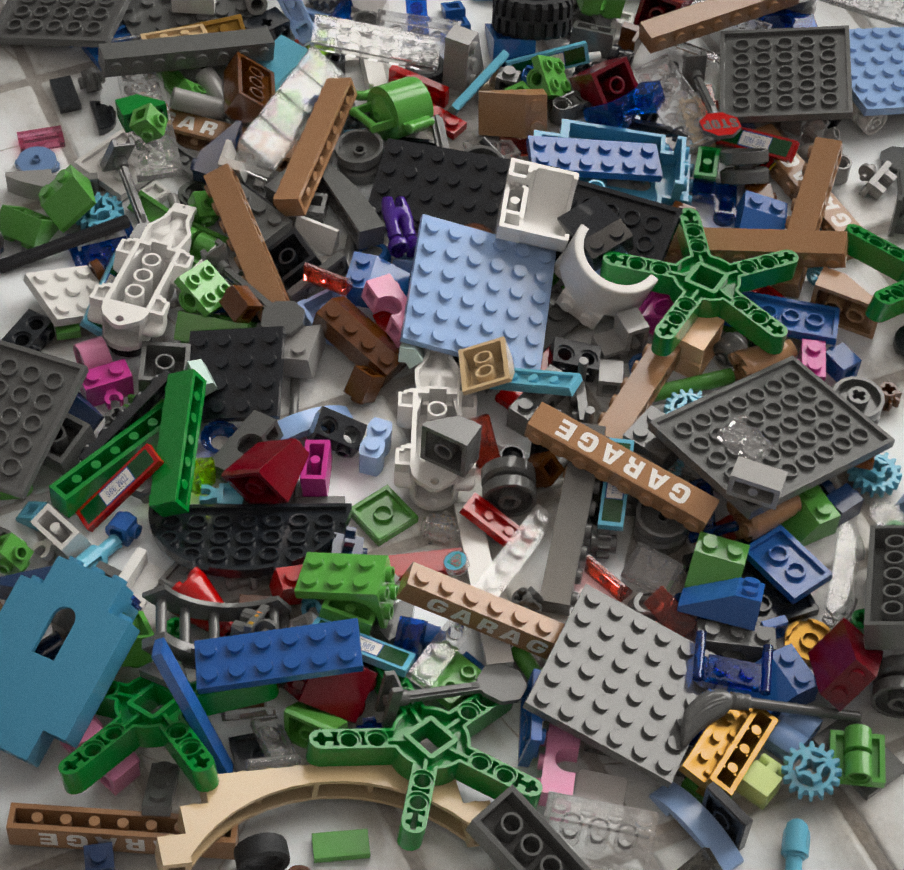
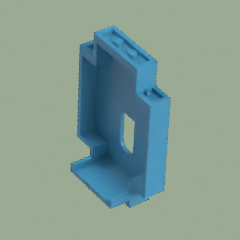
M562 119L559 133L534 130L533 136L657 144L663 177L661 182H649L650 188L648 190L638 191L607 186V179L579 177L578 180L585 182L599 180L605 184L606 188L672 206L675 200L691 206L692 195H689V193L692 191L693 179H690V177L693 175L694 164H691L690 147L686 146L687 137H677L673 152L668 151L669 144H665L666 135L568 119Z
M58 556L45 580L35 575H32L31 579L20 575L0 611V750L37 768L41 764L54 738L74 748L78 747L140 632L132 624L139 611L131 605V597L134 592L126 586L128 582L117 575H113L112 578L105 576L106 573L96 566L91 565L90 569L84 567L82 561L72 556L69 559ZM62 609H72L76 616L75 623L54 661L35 653L55 614Z

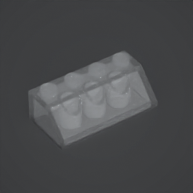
M552 791L548 792L544 819L587 866L605 870H649L659 812Z

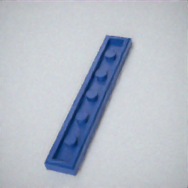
M162 637L155 640L151 657L186 721L213 756L217 773H233L234 764L165 638Z

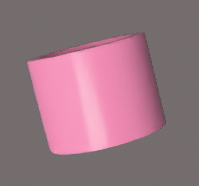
M102 336L73 345L76 362L86 365L88 369L112 362L111 354Z

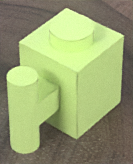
M763 753L758 761L755 760L750 765L736 791L764 810L779 791L785 776L781 774V766L783 765L766 753Z

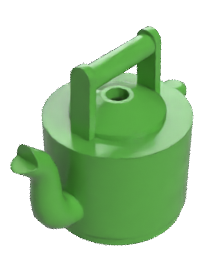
M404 77L365 91H357L355 100H367V103L353 107L349 111L350 116L355 117L369 128L370 132L377 133L385 141L388 138L397 140L424 131L435 123L434 119L431 118L434 115L431 96L423 82L416 77ZM371 112L370 118L364 113Z

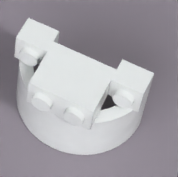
M511 158L495 228L496 238L564 252L570 234H566L557 218L571 209L579 173Z
M581 224L554 265V273L562 279L565 286L555 303L562 310L576 317L583 325L594 330L604 315L615 318V314L622 310L634 307L639 308L658 279L651 274L647 279L638 284L619 285L599 276L591 268L585 257L584 238L589 228Z

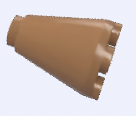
M787 339L780 354L772 355L758 346H753L728 354V359L734 368L733 372L736 382L790 356L796 357L798 352L793 342Z
M799 495L777 505L776 510L770 509L750 520L728 501L726 507L728 513L733 516L736 538L752 542L795 516L797 512L801 511L802 504Z

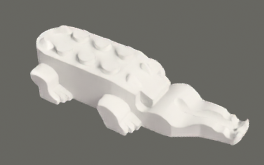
M174 203L164 216L147 224L140 239L128 238L127 240L122 239L115 251L113 269L118 274L113 283L96 284L89 297L90 307L87 313L89 321L102 325L103 339L110 347L120 351L138 350L142 348V341H149L151 337L157 338L164 334L167 326L170 300L173 297L174 289L178 288L174 281L177 277L192 269L194 256H191L189 253L191 247L190 230L195 214L197 215L196 207Z
M426 349L423 362L415 368L414 388L398 392L397 426L411 429V444L406 443V445H401V448H395L394 485L399 488H408L411 500L420 508L438 511L452 506L457 500L459 491H471L474 488L476 463L466 477L463 478L420 458L422 425L426 421L458 415L476 422L477 395H472V393L463 395L460 368L452 355Z

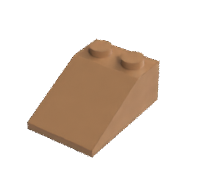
M544 89L478 91L479 135L527 138L528 135L533 136L534 130L547 132V93Z
M824 266L815 283L810 303L840 308L839 328L873 339L878 322L870 320L865 314L872 296L847 274Z

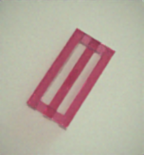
M61 125L17 132L21 152L36 146L48 149L65 147Z

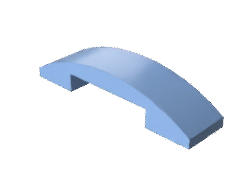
M277 0L283 13L290 20V29L299 45L302 46L319 37L302 0Z
M325 406L329 409H332L336 412L353 418L347 406ZM321 407L300 411L277 421L283 433V437L280 440L300 439L308 436L315 413ZM321 426L323 431L328 430L325 426Z
M672 782L669 788L661 786L650 794L649 798L667 817L672 815L705 851L704 858L715 870H734L744 862L737 847L718 821L684 788Z

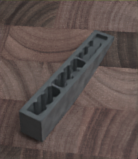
M328 163L317 188L321 193L328 194L329 206L357 248L363 249L384 244V234L387 232L384 220L379 218L375 207L371 206L360 190L346 176Z

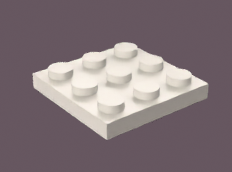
M123 128L74 162L75 168L81 173L97 172L99 186L113 196H117V199L120 201L128 198L119 172L116 170L102 172L100 166L111 139H116L118 145L125 144L128 137H133L136 145L128 159V169L136 190H139L170 168L169 159L130 132L125 133Z
M87 265L25 273L23 279L55 327L80 323L89 306V297L96 284H99L98 279Z

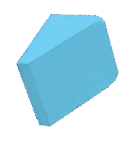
M29 501L15 520L39 531L30 521L48 503Z

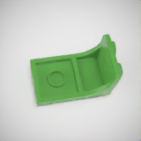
M307 552L294 592L296 598L346 600L361 603L376 614L380 628H387L388 621L393 618L394 600H398L396 596L399 586L395 584V569L390 565L388 555Z

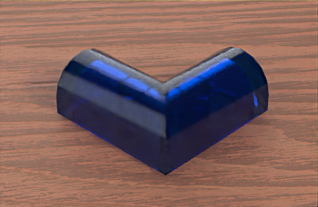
M693 179V187L690 193L692 195V202L713 205V222L721 227L732 225L736 219L737 185Z

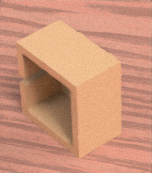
M698 317L677 345L681 347L679 363L674 369L675 372L686 377L700 375L704 372L715 356L713 346L721 338L725 320L719 317Z

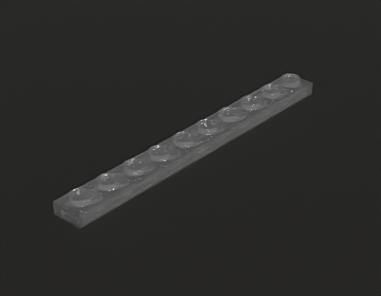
M537 503L474 587L500 597L555 524L556 516ZM448 619L405 677L422 689L431 688L474 630Z

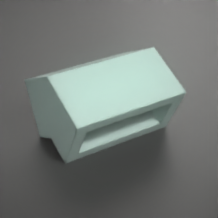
M401 342L398 362H405L410 369L423 362L425 352L422 347Z
M202 359L187 361L184 370L195 369L207 381L205 396L218 389Z

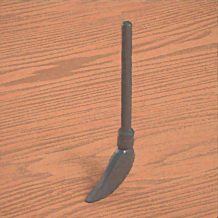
M712 689L698 695L685 709L681 724L680 745L682 748L686 747L701 730L725 716L729 710L749 711L752 708L859 722L862 715L859 711L843 709L840 712L836 708L753 698L750 694L730 693L724 689Z

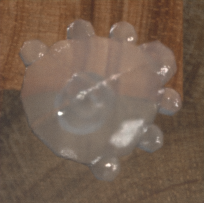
M875 500L873 502L874 507L869 508V511L873 512V515H870V519L875 520L877 525H886L892 520L903 522L904 513H901L899 510L900 506H892L890 500L884 502Z

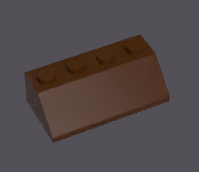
M237 51L224 70V113L230 119L242 121V123L274 118L277 114L274 72Z
M345 296L330 299L316 312L312 325L321 324L325 338L356 366L368 365L384 375L385 380L381 388L407 366L405 362H398L400 347L397 348L390 336Z

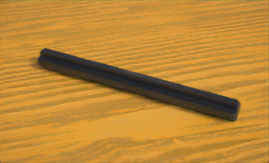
M122 215L0 259V272L11 271L127 229L131 226L127 215Z

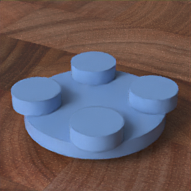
M36 146L22 151L15 160V167L20 171L51 169L52 173L60 170V163L57 161L56 155L52 150Z

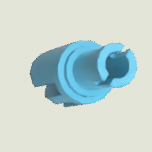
M111 534L99 546L90 545L75 558L84 563L83 566L89 569L91 565L96 566L99 561L108 564V557L122 548V541L115 534Z
M799 818L790 820L783 831L781 855L786 859L785 870H802L803 861L809 857L810 831L808 825Z

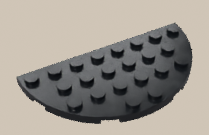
M352 503L193 504L189 506V513L167 517L160 516L149 507L148 517L152 537L156 544L169 558L191 570L197 566L205 574L227 579H256L262 576L273 575L276 568L303 565L307 552H327L332 547L333 539L337 536L334 532L344 534L346 526L349 525L352 515Z

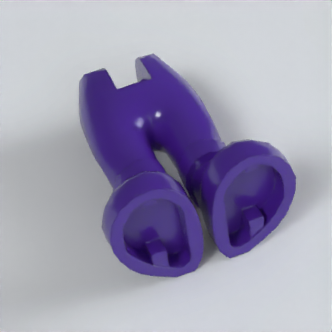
M391 196L383 197L381 212L388 233V251L390 255L400 258L406 253L407 257H414L417 235L414 230L413 216L404 196H398L394 204Z

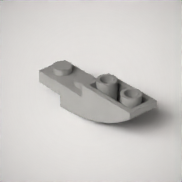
M51 169L5 172L8 192L40 201L38 194L42 187L46 184L49 185L56 178V175H52ZM97 172L82 173L90 180L93 193L96 195L99 192Z

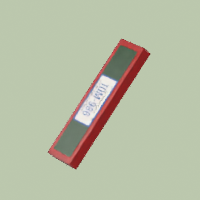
M744 127L733 138L714 139L716 145L732 149L767 148L769 149V158L792 164L800 145L797 140Z
M145 444L75 512L88 531L93 532L164 464L152 445Z

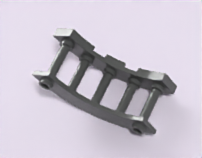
M166 585L157 586L142 593V598L156 606V633L153 636L142 639V649L152 655L155 640L164 637L176 660L180 661L183 667L196 670L194 644L190 643V618L208 620L209 639L220 637L219 621H240L242 611L245 608L257 610L261 604L269 605V611L266 613L265 618L273 620L279 628V615L292 612V607L278 595L252 602L219 603L188 597ZM167 611L179 615V639L167 633Z

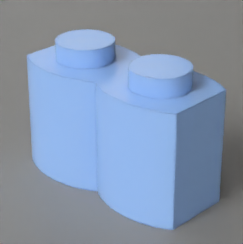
M374 417L369 422L367 435L359 447L360 473L377 477L382 472L384 458L390 452L392 444L391 421Z

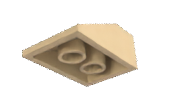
M505 337L458 350L464 396L512 381L515 373L514 364Z

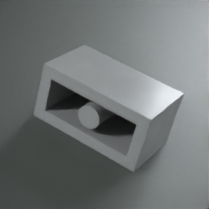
M738 456L730 475L726 494L776 510L788 472Z

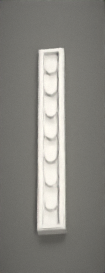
M467 502L454 503L453 509L463 553L466 555L465 564L469 585L499 597L486 533L459 513ZM479 632L486 665L503 663L513 667L514 660L510 644Z

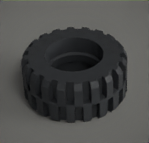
M493 0L492 27L497 33L515 39L534 41L560 39V37H566L571 31L573 0Z

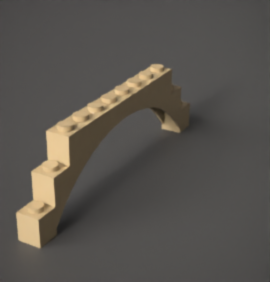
M295 765L292 767L218 774L219 785L212 791L199 793L202 804L192 803L180 806L177 823L179 835L169 834L157 837L155 848L157 869L191 870L202 854L233 827L265 811L287 804L316 799H353L376 802L403 809L409 780L399 775L392 765L327 767ZM453 780L444 785L434 786L428 819L464 840L467 848L476 847L479 844L465 829L472 819L491 802L488 800L463 803L457 782Z

